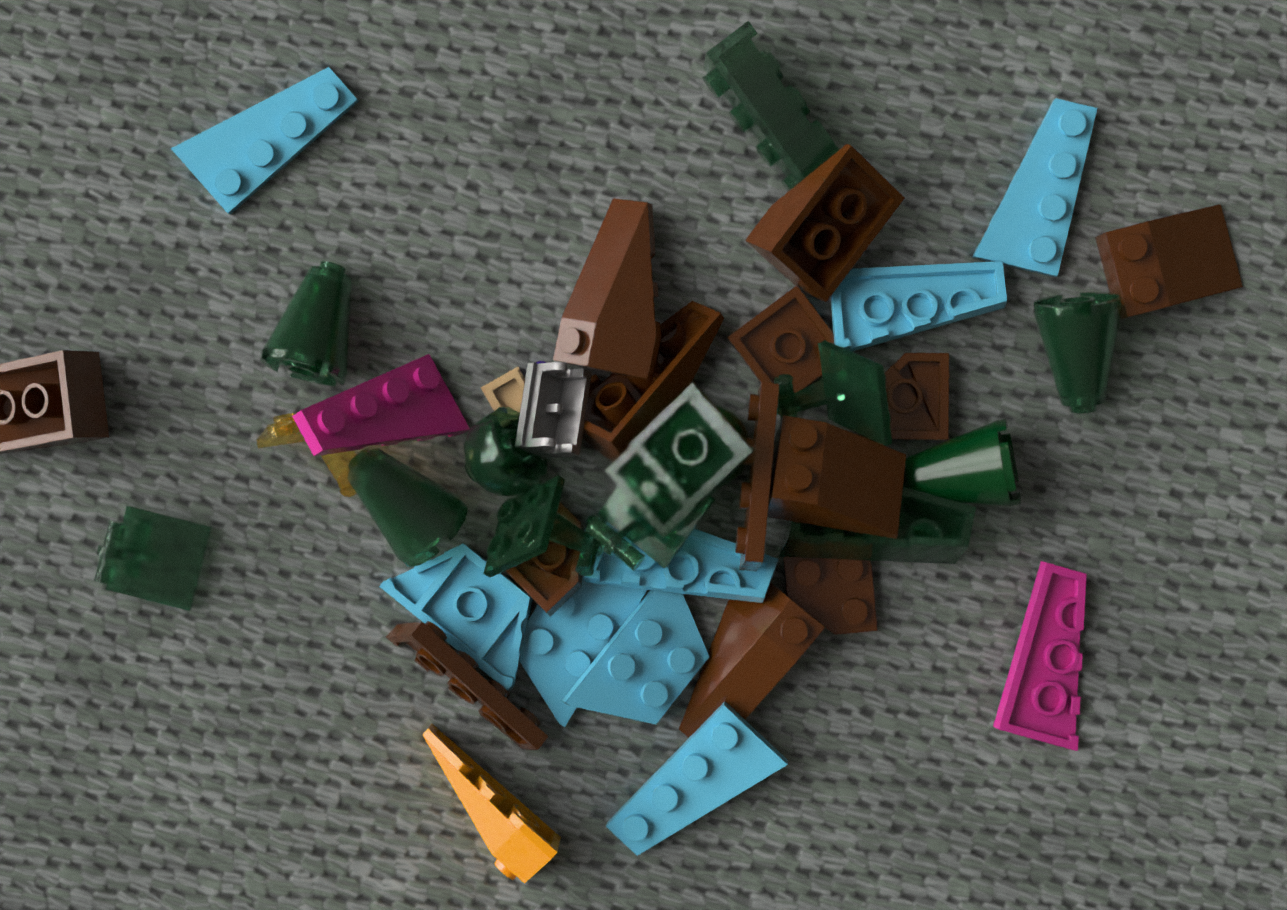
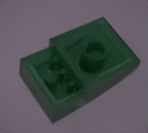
M694 382L629 443L631 446L605 472L664 538L674 533L741 467L755 450Z

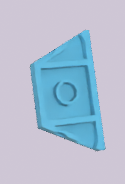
M463 543L432 560L429 559L414 566L413 569L381 583L379 586L424 624L429 621L439 627L447 636L445 641L456 650H461L472 657L479 665V668L493 680L500 683L507 691L513 688L532 598L470 546Z
M582 576V587L551 617L539 605L535 608L527 623L520 663L558 723L563 727L567 725L577 707L567 705L562 699L636 609L647 592L646 589L584 582V576Z
M650 590L562 701L572 707L657 724L710 657L684 595Z

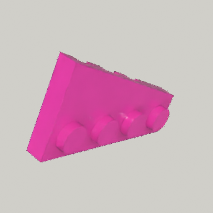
M430 354L304 408L292 416L313 456L361 450L366 446L380 444L381 446L396 445L401 441L415 439L417 441L431 440L437 436L444 435L452 437L470 430Z
M1040 562L993 727L996 729L1078 751L1079 736L1076 735V717L1080 715L1081 697L1078 696L1079 671H1082L1083 653H1080V634L1084 630L1087 574L1051 563Z

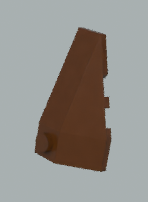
M612 199L561 317L553 356L554 361L566 362L570 365L586 369L653 380L661 341L660 322L655 321L654 298L658 297V283L653 282L651 260L656 254L652 204Z
M691 301L660 324L661 341L653 380L613 373L601 382L596 374L592 375L582 438L607 459L635 473L662 441L724 320L723 315L718 311Z
M770 583L763 603L729 599L708 651L710 657L702 667L679 730L689 738L724 701L743 719H746L799 660L825 627L772 583Z

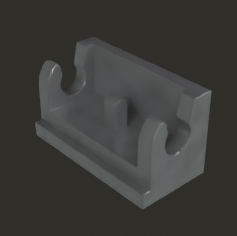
M566 362L528 363L515 447L542 458L579 456L592 372L586 369L567 370L568 363Z

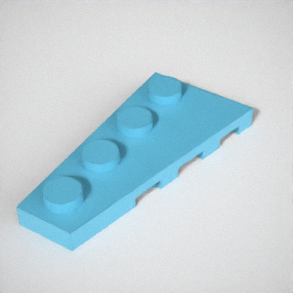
M327 67L172 147L171 150L228 214H232L359 101L336 74Z
M1057 98L1052 101L972 258L989 262L1003 261V265L1052 277L1058 276L1097 108Z
M1003 261L851 269L830 297L835 356L1005 308L1007 293Z
M616 500L584 576V582L763 603L779 559L764 554L763 563L757 572L739 570L741 554L735 553L736 543Z
M724 701L607 822L606 827L638 856L788 765V760Z

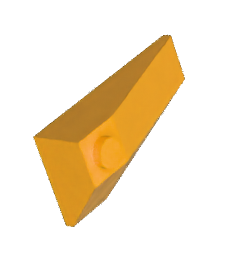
M431 724L424 732L423 737L491 854L497 859L494 862L495 866L509 879L514 880L518 877L522 882L526 883L557 854L561 837L435 725Z

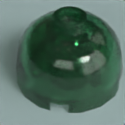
M499 407L481 418L471 427L464 444L465 469L468 476L484 490L496 496H516L539 486L543 482L540 480V476L546 474L548 469L546 458L515 447L520 413L510 407Z

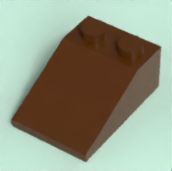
M846 144L771 205L745 241L789 281L798 286L801 291L827 302L905 197L855 148Z
M1221 204L1105 232L1095 237L1117 320L1243 287Z
M61 350L0 364V454L109 438L99 352Z
M783 415L775 435L767 517L896 539L899 528L906 454L827 422Z

